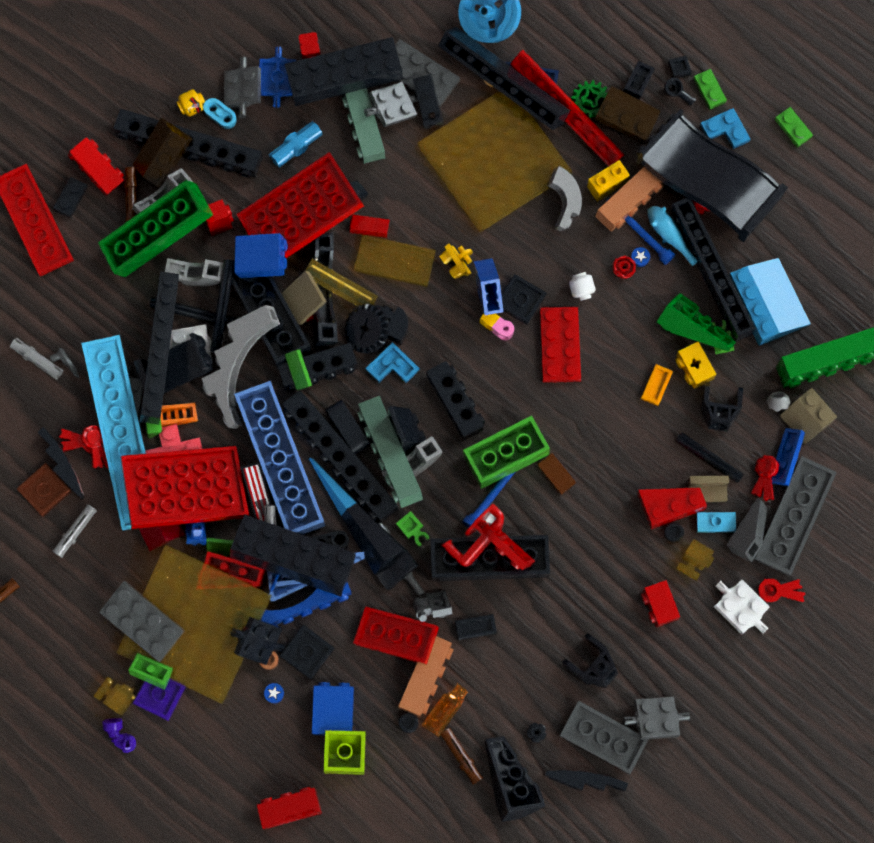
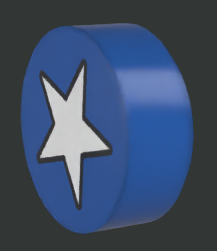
M639 247L634 249L631 259L635 261L637 267H644L649 263L650 253L647 249Z
M272 683L265 688L264 696L269 703L277 704L284 698V690L279 684Z

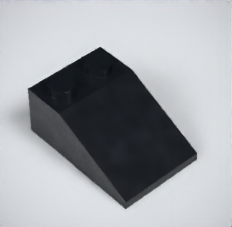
M388 407L389 419L403 451L407 455L418 444L425 441L426 437L423 430L419 431L417 427L419 420L416 413L412 414L410 408Z

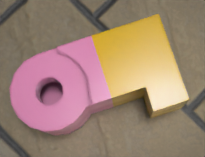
M483 314L480 318L479 323L502 340L512 338L514 325L510 321L502 319L497 314Z

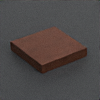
M46 463L17 488L42 517L72 492Z

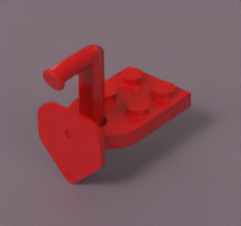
M494 504L488 507L465 532L468 536L478 530L482 535L464 555L451 543L452 540L441 545L454 559L465 567L470 566L491 542L496 546V551L502 556L506 555L511 559L510 563L518 570H524L535 562L534 559L502 531L504 515ZM490 513L496 517L492 524L485 521Z

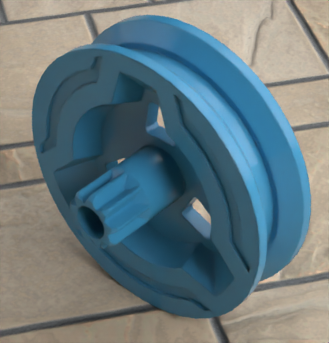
M461 0L459 4L461 26L474 40L485 43L501 42L509 38L519 25L521 19L520 1L501 0L503 4L498 8L494 4L498 0ZM476 4L481 5L480 9H478L479 12L475 10ZM495 20V28L491 29L488 22Z

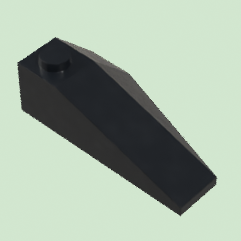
M505 737L485 739L495 801L501 821L521 819L544 808L545 803L540 787L536 782L532 781L526 767L523 768L520 764L517 754Z

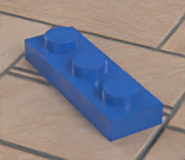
M785 428L776 457L779 469L778 473L772 477V484L789 486L805 436L804 431Z

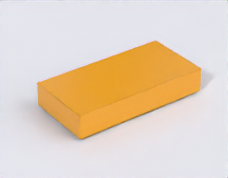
M655 364L641 400L659 406L673 371Z

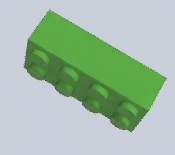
M530 416L464 449L463 457L480 488L483 489L548 456L550 448L535 420Z

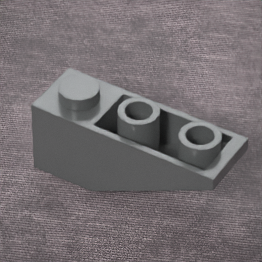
M757 498L755 503L751 505L749 512L741 520L739 527L727 543L728 548L733 554L750 562L754 560L763 543L767 507L760 498Z

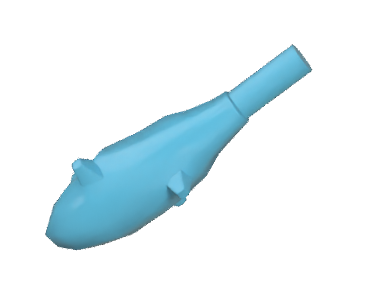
M652 206L647 209L650 225L663 239L662 242H667L675 247L692 266L695 265L698 261L688 250L681 231L666 212V207Z

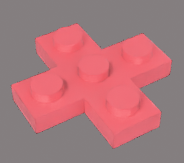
M174 424L162 427V432L159 434L162 447L145 451L147 454L202 449L200 437L181 442L178 426Z

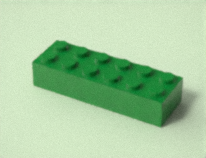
M185 180L102 239L98 244L113 273L127 277L213 216V213L198 185Z
M874 327L781 357L776 365V370L783 388L788 386L795 388L801 385L800 382L807 381L810 383L818 380V377L822 375L829 377L836 374L838 370L843 369V371L854 368L856 364L866 365L871 363L872 359H874Z

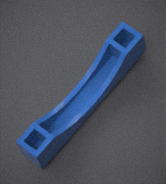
M347 582L341 597L316 589L307 599L293 607L282 610H262L248 607L233 613V617L238 630L241 631L246 626L249 617L273 625L282 622L285 625L293 622L297 616L306 617L313 613L312 610L320 608V610L326 609L331 606L330 603L337 600L338 603L346 601L352 593Z

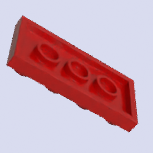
M578 307L540 308L543 383L581 382Z
M365 606L353 644L427 665L439 627L434 624Z

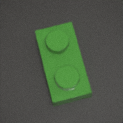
M711 69L694 76L693 79L709 110L726 103L727 99Z
M791 107L776 116L775 121L797 148L812 138L813 134Z

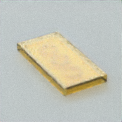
M362 235L354 272L428 287L436 250Z

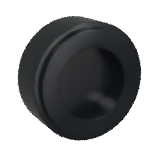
M670 523L664 530V536L669 542H679L684 536V529L679 523Z
M405 713L400 717L399 727L403 732L413 733L418 728V718L414 714Z

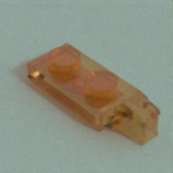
M457 684L452 692L444 693L422 726L439 737L461 707L468 691Z

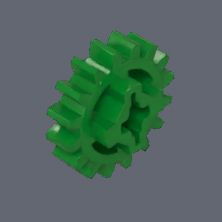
M592 80L591 84L584 81V86L578 84V90L574 89V96H572L571 100L591 120L592 117L595 118L599 110L598 105L602 104L607 95V87L602 88L601 82L595 85L594 80ZM582 93H585V95L582 96L581 99H579L580 95Z

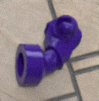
M109 718L102 721L103 730L107 732L109 738H112L111 742L116 747L120 748L124 753L134 750L136 747L135 738L131 734H121L119 732L123 728L121 718Z

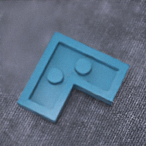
M734 108L700 123L704 134L711 139L725 134L733 149L750 142V137Z
M392 343L366 367V371L380 383L393 370L407 383L420 371V368Z

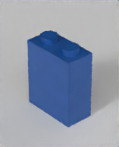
M280 233L236 236L235 274L239 278L284 276V269L287 268V260L285 258L287 240Z
M493 259L474 261L477 291L484 315L502 313L503 304L500 279Z
M319 682L318 686H314L313 736H325V730L353 731L354 687H351L350 683H338V686H330V683Z

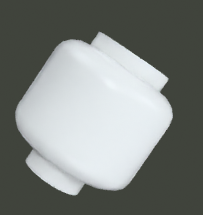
M586 272L573 275L569 281L572 296L574 298L580 297L581 301L591 298V294L596 290L592 276L586 274Z

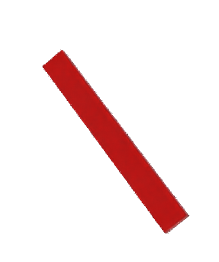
M524 50L518 53L510 65L571 110L565 122L608 167L619 161L624 154Z

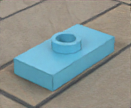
M697 512V533H735L736 512Z

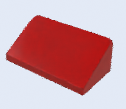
M353 215L350 233L387 238L390 220Z

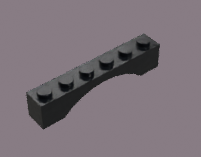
M325 232L310 242L311 265L314 264L332 274L334 254L333 233ZM311 267L312 270L332 281V278ZM312 275L327 301L313 314L314 347L333 348L338 340L337 322L333 309L332 286Z

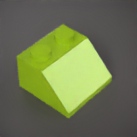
M325 730L324 773L364 775L366 732Z

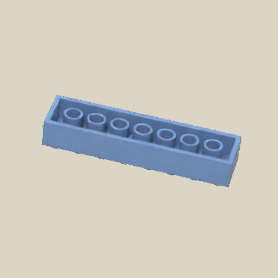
M271 381L234 394L284 528L304 535L325 527L323 517Z

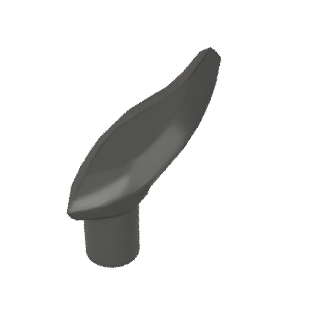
M58 348V352L50 356L53 363L61 359L63 364L77 378L80 377L69 356L62 348Z

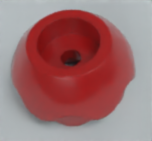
M621 256L613 262V272L619 278H630L636 271L635 261L628 256Z

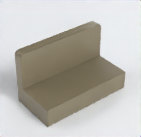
M729 476L689 477L688 488H701L706 503L727 502Z

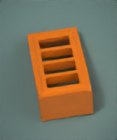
M195 403L162 406L160 417L162 427L198 421ZM186 409L190 411L189 418H187ZM179 410L182 411V418H179ZM173 411H174V418H175V419H171V413H170V412H173ZM163 413H166L167 420H163Z

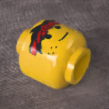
M192 89L179 95V101L176 102L182 115L186 114V116L191 117L203 110L202 104L205 103L201 92L197 94Z

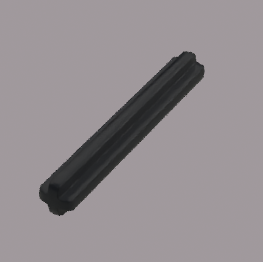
M683 432L676 438V442L726 476H729L736 483L742 479L744 475L742 472Z

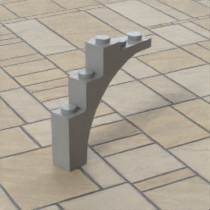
M265 305L227 324L229 329L228 335L233 342L214 351L216 355L215 361L221 369L202 378L203 390L208 396L217 397L216 403L222 410V418L228 428L237 429L243 426L236 410L234 394L236 392L237 377L247 353L261 336L280 325L275 309L272 306Z

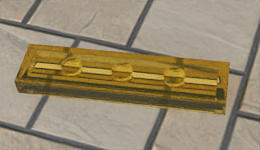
M311 259L305 270L311 273L317 284L356 306L373 305L378 297L376 294L314 259Z

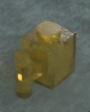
M693 539L682 558L688 562V565L686 566L680 562L676 569L697 581L700 573L694 571L695 567L701 571L705 566L709 568L714 560V557H712L714 551Z
M107 677L94 694V697L101 700L104 694L108 697L103 703L123 716L136 698L132 694L134 690L125 683L123 686L117 683L112 690L109 687L114 681Z

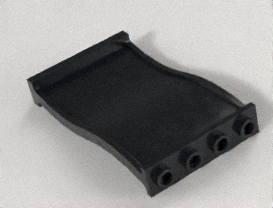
M682 109L676 114L672 113L667 120V124H662L657 131L658 134L656 136L652 135L647 141L648 145L646 147L642 146L636 154L638 155L635 162L637 165L641 163L664 184L716 214L739 235L738 239L743 243L781 200L788 189L783 183L779 185L769 174L747 158L722 146L702 133L683 116Z

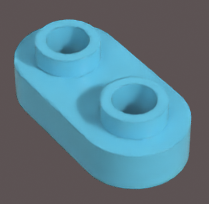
M210 98L205 101L203 106L204 112L210 119L224 129H230L235 126L237 122L236 115L230 108L216 98ZM216 108V111L212 112L210 109ZM227 118L231 119L230 122H225L224 120Z

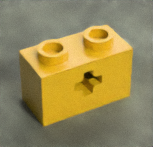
M619 160L589 178L587 188L596 201H599L625 185L629 181L630 174Z
M699 342L678 351L677 358L675 359L680 369L683 368L687 383L692 385L694 389L715 378L716 372ZM692 363L693 365H698V368L691 367Z

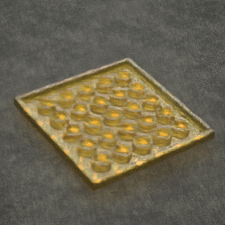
M500 91L418 142L420 150L479 232H482L549 189L550 187L547 185L554 168L560 166L572 174L570 167L531 114Z
M165 545L143 596L181 626L185 632L160 663L173 668L170 676L171 680L222 704L244 658L234 654L238 638L231 636L230 631L233 632L232 628L242 631L249 617L261 620L272 595ZM126 634L124 635L117 650L118 654L133 661L136 654L139 653L157 661Z

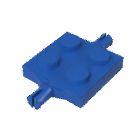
M275 47V57L260 59L259 63L261 68V96L273 97L272 106L276 108V101L277 108L280 107V97L292 96L285 64L297 61L296 59L283 58L282 47H279V53L278 47Z

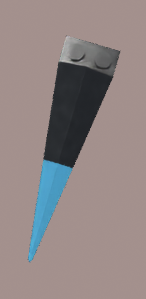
M309 458L361 552H364V557L374 575L379 578L387 590H391L418 567V564L410 553L379 525L314 459Z

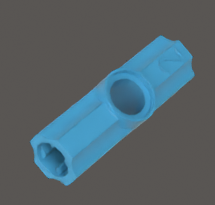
M312 121L297 133L289 134L285 138L284 143L272 151L269 157L280 168L294 156L302 155L307 150L308 145L322 135V131Z

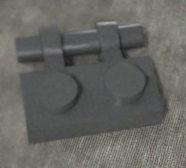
M445 590L427 593L425 598L416 597L413 601L416 617L421 622H425L428 615H432L433 618H444L452 614V607Z

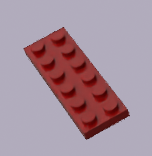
M24 164L1 175L0 196L39 276L41 277L73 262L74 259L28 165Z

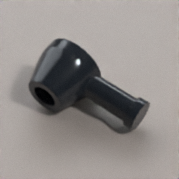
M671 78L664 84V92L668 96H679L690 106L695 102L696 98L683 91V84L678 78ZM669 86H672V92L669 90Z

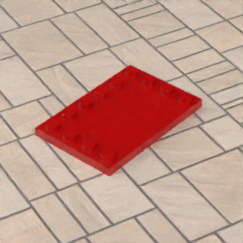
M329 152L236 215L248 235L280 233L287 240L285 258H288L364 207V205Z
M236 446L121 456L120 460L131 529L241 519L244 515L249 516Z

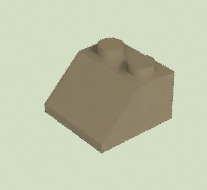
M813 388L798 398L779 416L790 429H798L805 432L803 445L807 444L837 418L835 413Z

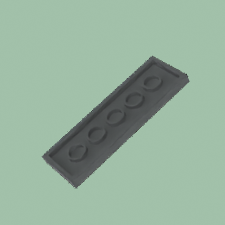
M803 456L800 457L790 484L784 492L763 539L762 547L754 559L755 561L789 577L791 576L837 472Z

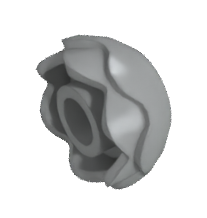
M774 392L768 397L766 404H768L769 409L780 411L781 409H788L791 401L784 392Z

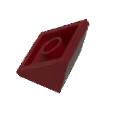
M180 524L139 528L149 551L185 535Z

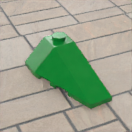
M681 293L666 306L657 321L666 331L725 351H729L736 343L721 327L714 326L711 323L712 319L708 315L703 316L698 311L700 307Z

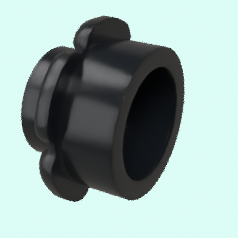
M532 723L527 730V736L531 738L532 742L538 743L546 738V728L542 724Z

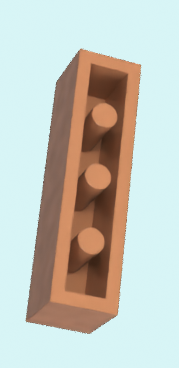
M643 167L598 209L595 217L611 232L615 228H621L626 222L625 218L628 215L632 217L638 211V207L641 204L645 205L651 199V194L654 192L657 194L663 188V182Z
M436 636L427 665L417 662L398 706L399 709L412 713L417 717H421L422 713L426 715L430 703H427L430 695L434 697L438 685L435 684L437 678H442L446 669L443 666L446 659L450 660L454 651L451 648V642Z

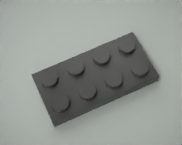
M399 39L395 47L402 67L403 79L397 82H403L406 88L416 93L413 79L432 74L441 107L459 83L460 77Z
M126 581L121 583L99 612L158 662H162L185 632L181 626Z
M580 701L577 702L560 734L561 738L629 775L649 740H640L639 733Z

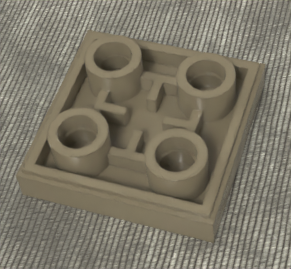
M309 271L303 272L281 293L297 323L300 325L327 302Z

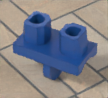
M205 522L185 524L186 544L196 546L200 543L206 545Z

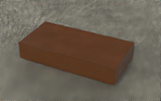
M553 453L537 464L538 468L560 495L577 483Z

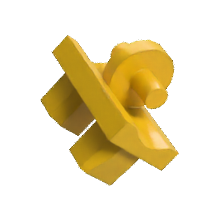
M450 244L444 246L446 250L439 257L446 265L451 261L455 262L456 265L449 270L452 277L457 279L463 275L469 276L472 272L464 260L467 264L472 262L469 257L473 253L472 250H465L463 246H460L458 248L459 254L455 246Z

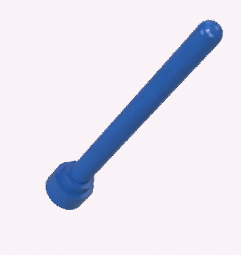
M628 215L625 218L626 223L659 254V260L664 265H667L674 258L675 254L670 249L663 248L632 217Z
M514 473L500 479L475 512L466 515L462 520L465 526L469 528L488 508Z

